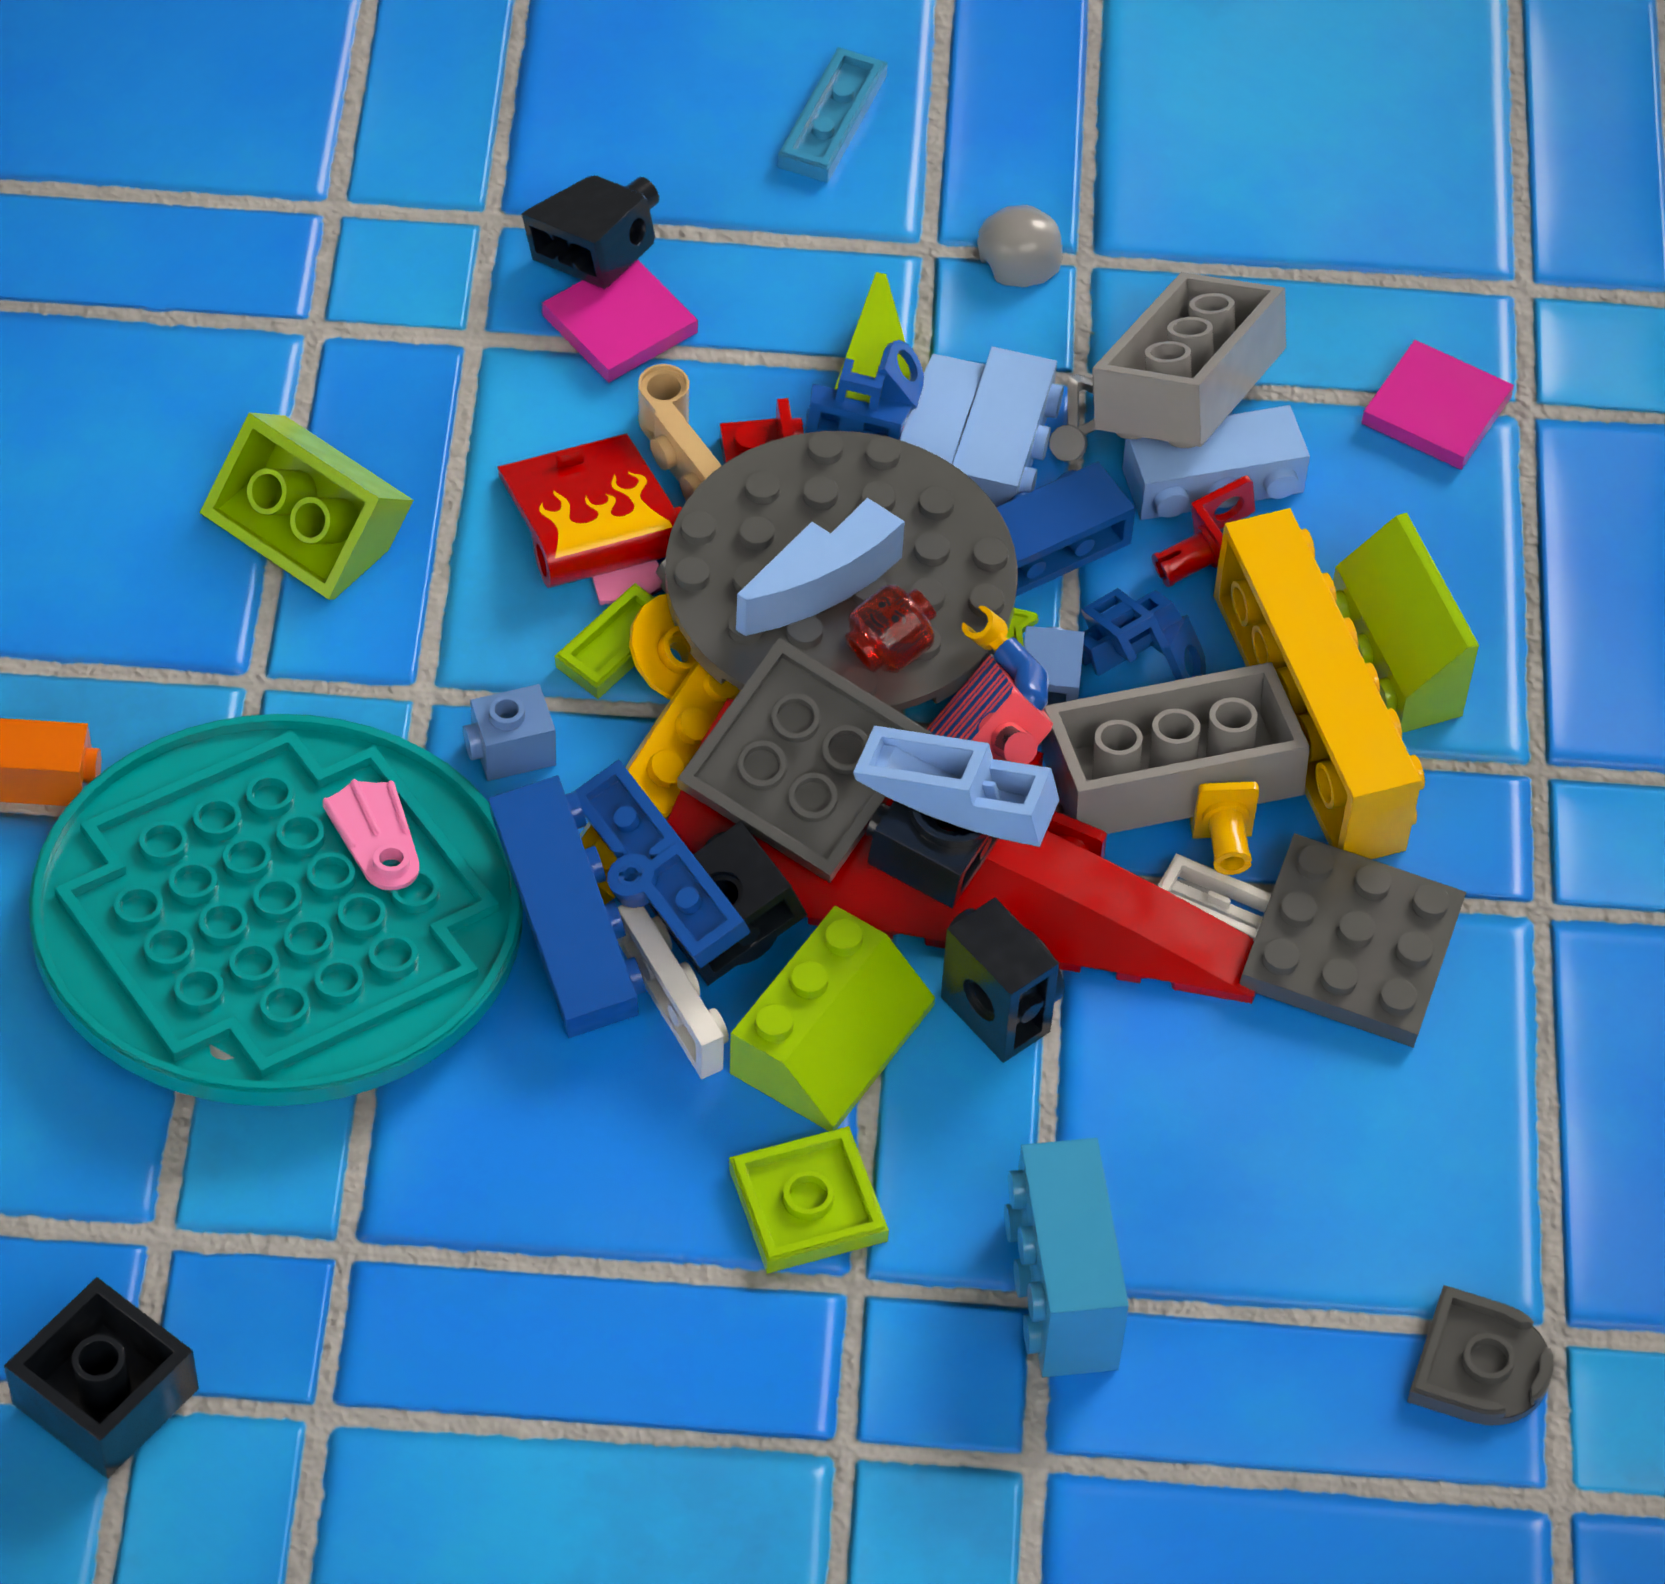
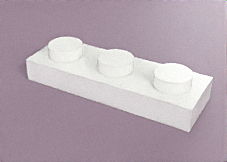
M624 905L619 906L618 910L623 921L626 936L617 939L618 944L627 959L631 957L636 958L646 990L701 1079H704L722 1071L724 1044L729 1041L727 1027L720 1013L715 1008L708 1010L699 997V983L691 966L687 962L678 963L671 951L672 942L668 930L658 916L651 918L644 906L630 908Z

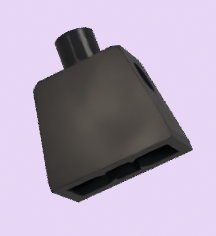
M597 175L588 176L527 209L521 214L532 259L606 289L654 244L655 232L650 209L659 203L657 189L644 177H638L627 186H622Z

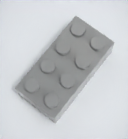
M1181 272L1092 368L1095 429L1114 432L1124 439L1144 437L1168 441L1172 446L1178 448L1201 447L1286 349L1285 288Z
M1272 662L1046 705L1044 711L1053 722V726L1049 734L1042 741L1041 752L1044 753L1043 760L1046 767L1052 769L1066 816L1101 829L1107 834L1194 817L1198 787L1204 783L1257 782L1259 787L1257 804L1301 796L1305 793L1310 746Z

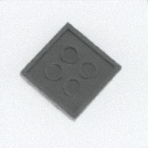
M778 638L677 778V787L733 823L737 824L741 821L752 835L830 883L866 833L869 822L877 808L882 803L886 804L889 800L888 797L856 781L853 773L873 727L881 726L931 734V732L783 639Z
M1294 833L1239 984L1255 991L1257 994L1414 1048L1466 892Z

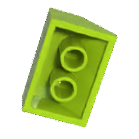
M249 412L201 508L200 514L328 600H334L390 549L414 500L287 416Z
M1407 513L1396 515L1335 567L1333 583L1336 590V604L1343 618L1349 617L1352 620L1357 632L1358 649L1365 663L1370 662L1375 667L1380 682V695L1387 709L1393 708L1396 711L1401 723L1402 733L1463 716L1479 644Z
M835 905L731 1032L730 1074L827 1131L836 1130L933 1008L935 996L887 934Z

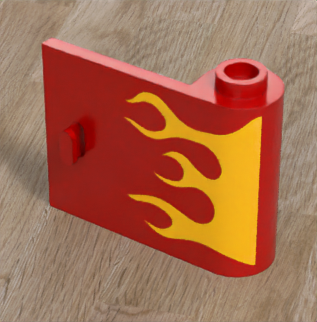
M627 433L497 467L499 478L531 530L535 558L547 588L666 557L670 533L682 507H673Z

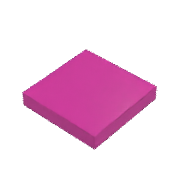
M638 259L606 289L582 280L542 302V315L608 383L698 333V319Z
M1414 340L1365 408L1361 424L1462 470L1511 399L1514 385Z

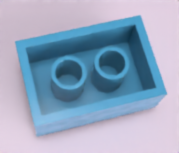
M1098 1138L1023 1144L1020 1150L1018 1170L1008 1172L1011 1204H1005L1004 1220L1008 1242H1018L1020 1259H1014L1016 1293L1018 1298H1028L1030 1315H1024L1023 1317L1026 1351L1028 1354L1038 1353L1042 1377L1118 1370L1129 1304Z

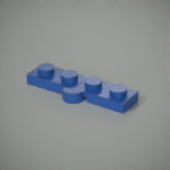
M619 759L575 790L585 818L617 858L607 873V883L616 899L622 905L630 908L642 907L651 903L700 969L751 933L743 918Z

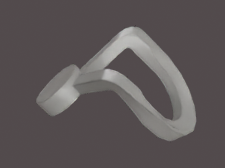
M1079 374L1070 375L1068 378V425L1056 428L1049 439V447L1052 454L1062 461H1075L1079 459L1087 448L1086 435L1096 430L1094 420L1079 426V391L1086 390L1093 394V380Z

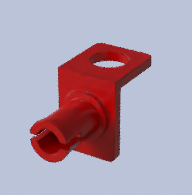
M1245 475L1192 502L1194 535L1161 552L1152 554V562L1160 579L1166 576L1163 579L1165 586L1171 587L1176 582L1209 565L1218 568L1223 537L1220 530L1224 528L1225 523L1241 520L1255 511L1253 482L1249 476ZM1240 496L1232 509L1215 515V511L1224 501Z

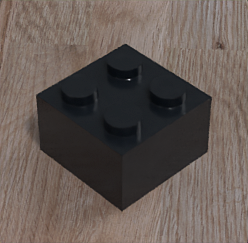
M98 1277L90 1282L4 1365L12 1404L107 1479L199 1389L193 1350Z

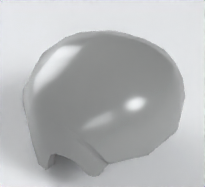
M1030 205L1008 206L989 216L979 229L977 244L980 260L982 263L988 262L998 283L1009 286L1028 287L1045 283L1059 272L1063 258L1061 235L1054 219L1045 212Z

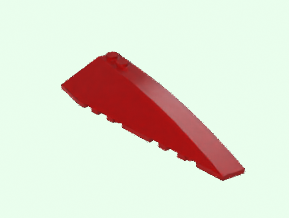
M727 698L726 702L724 703L714 722L712 723L703 740L701 741L700 746L703 744V742L708 737L710 732L713 730L715 725L718 723L720 718L731 705V703L733 702L732 699ZM680 790L667 820L692 854L702 849L711 837L720 832H725L735 825V823L683 790ZM889 798L886 805L891 806L894 800ZM941 827L949 831H955L954 829L948 827ZM1046 831L1040 847L999 839L953 909L868 864L872 838L866 836V833L830 883L752 835L792 886L808 914L806 917H808L809 925L818 926L836 905L884 932L890 939H893V936L896 934L924 938V943L927 946L945 949L947 928L953 919L964 910L969 908L976 910L996 897L1024 927L1040 938L1053 957L1059 962V969L1080 973L1081 966L1116 972L1117 980L1140 984L1141 979L1146 978L1171 982L1174 990L1251 1004L1257 994L1255 991L1239 984L1254 943L1252 937L1165 889L1049 831Z

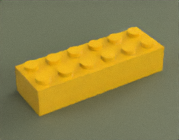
M1291 508L1225 523L1213 596L1246 667L1272 662L1310 746L1305 795L1328 844L1369 859L1406 851L1411 827L1417 822L1416 804L1419 791L1423 790L1425 786L1424 771L1416 755H1409L1402 741V727L1396 711L1393 708L1387 709L1380 695V682L1375 667L1370 662L1365 663L1358 649L1357 632L1352 620L1349 617L1343 618L1336 604V590L1331 576L1327 572L1321 573L1315 560L1314 543L1309 531L1305 528L1300 529Z

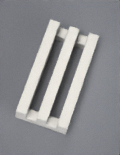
M1177 853L1158 884L1159 887L1252 937L1253 941L1256 938L1263 917L1230 904V899L1265 913L1271 897L1269 892L1229 875L1218 873L1215 869ZM1177 878H1183L1211 891L1207 894L1177 881Z

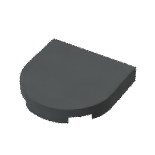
M1443 1285L1407 1402L1481 1425H1504L1518 1421L1532 1413L1543 1401L1553 1374V1353L1551 1348H1548L1541 1334L1533 1326L1534 1321L1522 1311L1491 1299Z

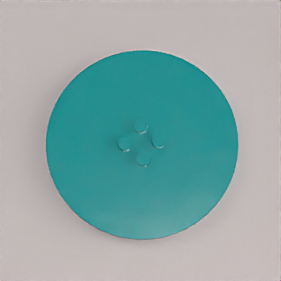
M267 714L217 720L186 728L162 737L131 752L108 767L86 785L62 812L51 828L40 850L31 881L29 919L35 960L47 991L59 1011L72 1027L100 1053L143 1079L178 1093L210 1101L238 1105L287 1106L341 1099L378 1088L430 1063L455 1045L479 1022L492 1006L508 979L517 957L521 939L523 907L492 821L489 802L470 781L448 763L418 745L371 726L314 715ZM353 779L372 783L394 781L419 860V874L416 880L411 885L399 890H383L373 886L366 879L324 810L323 799L338 793L351 783ZM387 860L382 864L393 867L399 865L400 862L397 860ZM210 1044L234 1058L227 1060L216 1059L210 1052Z

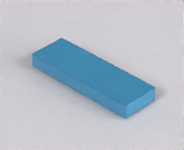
M838 47L778 154V168L828 183L887 76L888 62Z

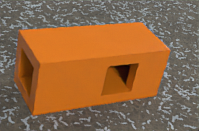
M0 718V802L68 806L86 785L101 774V749L92 748L88 723Z

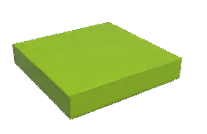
M849 1126L729 1157V1171L767 1274L888 1242V1226Z

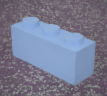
M992 346L953 465L971 478L988 495L993 504L998 507L1007 503L1012 497L1021 492H1031L1035 489L1038 470L1031 467L1034 459L1044 460L1051 433V427L1045 426L1047 417L1057 419L1063 398L1064 386L1055 384L1056 360Z
M1290 405L1228 415L1201 447L1178 448L1172 446L1168 441L1144 437L1126 439L1122 470L1140 520L1157 517H1175L1182 513L1192 512V502L1245 475L1249 476L1253 482L1255 501L1268 498L1280 499L1291 494L1303 493L1310 454ZM1240 496L1227 499L1218 508H1228L1236 505Z

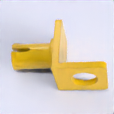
M1257 782L1204 783L1198 787L1194 817L1190 818L1192 839L1211 838L1214 854L1213 865L1218 873L1224 875L1240 874L1252 865L1247 837L1252 836L1259 797Z

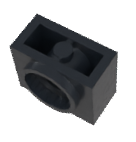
M894 801L891 806L882 803L872 816L866 830V836L872 838L867 863L953 909L999 838L958 827L923 814L897 801ZM941 827H948L954 829L955 831H949Z
M741 821L727 831L720 832L711 837L704 847L693 855L729 902L733 904L732 906L743 918L751 933L700 969L652 904L648 903L655 916H658L664 923L670 937L707 986L737 965L747 964L761 957L771 948L780 934L808 915L790 883Z
M996 897L976 910L969 908L958 914L947 928L941 998L1003 1063L1051 1032L1054 1003L1063 997L1065 988L1059 969V962L1053 957L1046 945L1032 931L1024 927Z

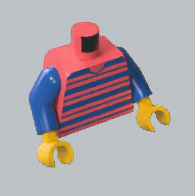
M979 606L978 608L988 617L987 626L984 630L977 633L963 622L962 631L964 635L985 650H994L995 653L993 657L988 656L927 727V730L933 735L989 743L993 759L1029 764L1037 754L1038 745L1049 734L1053 726V722L1044 711L1048 703V674L1016 638H1006L1008 627L1002 618L986 606Z

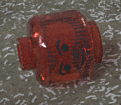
M885 585L850 612L848 623L851 631L845 634V638L855 655L870 671L876 672L882 669L887 673H898L933 646L935 633L930 621L936 618L937 615L930 602L919 590L914 588L907 593L896 585Z

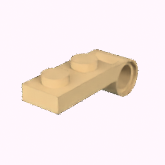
M657 364L644 370L638 380V423L641 430L650 440V448L655 461L661 469H669L679 481L682 494L687 501L696 488L722 465L689 425V379L682 369L670 364Z

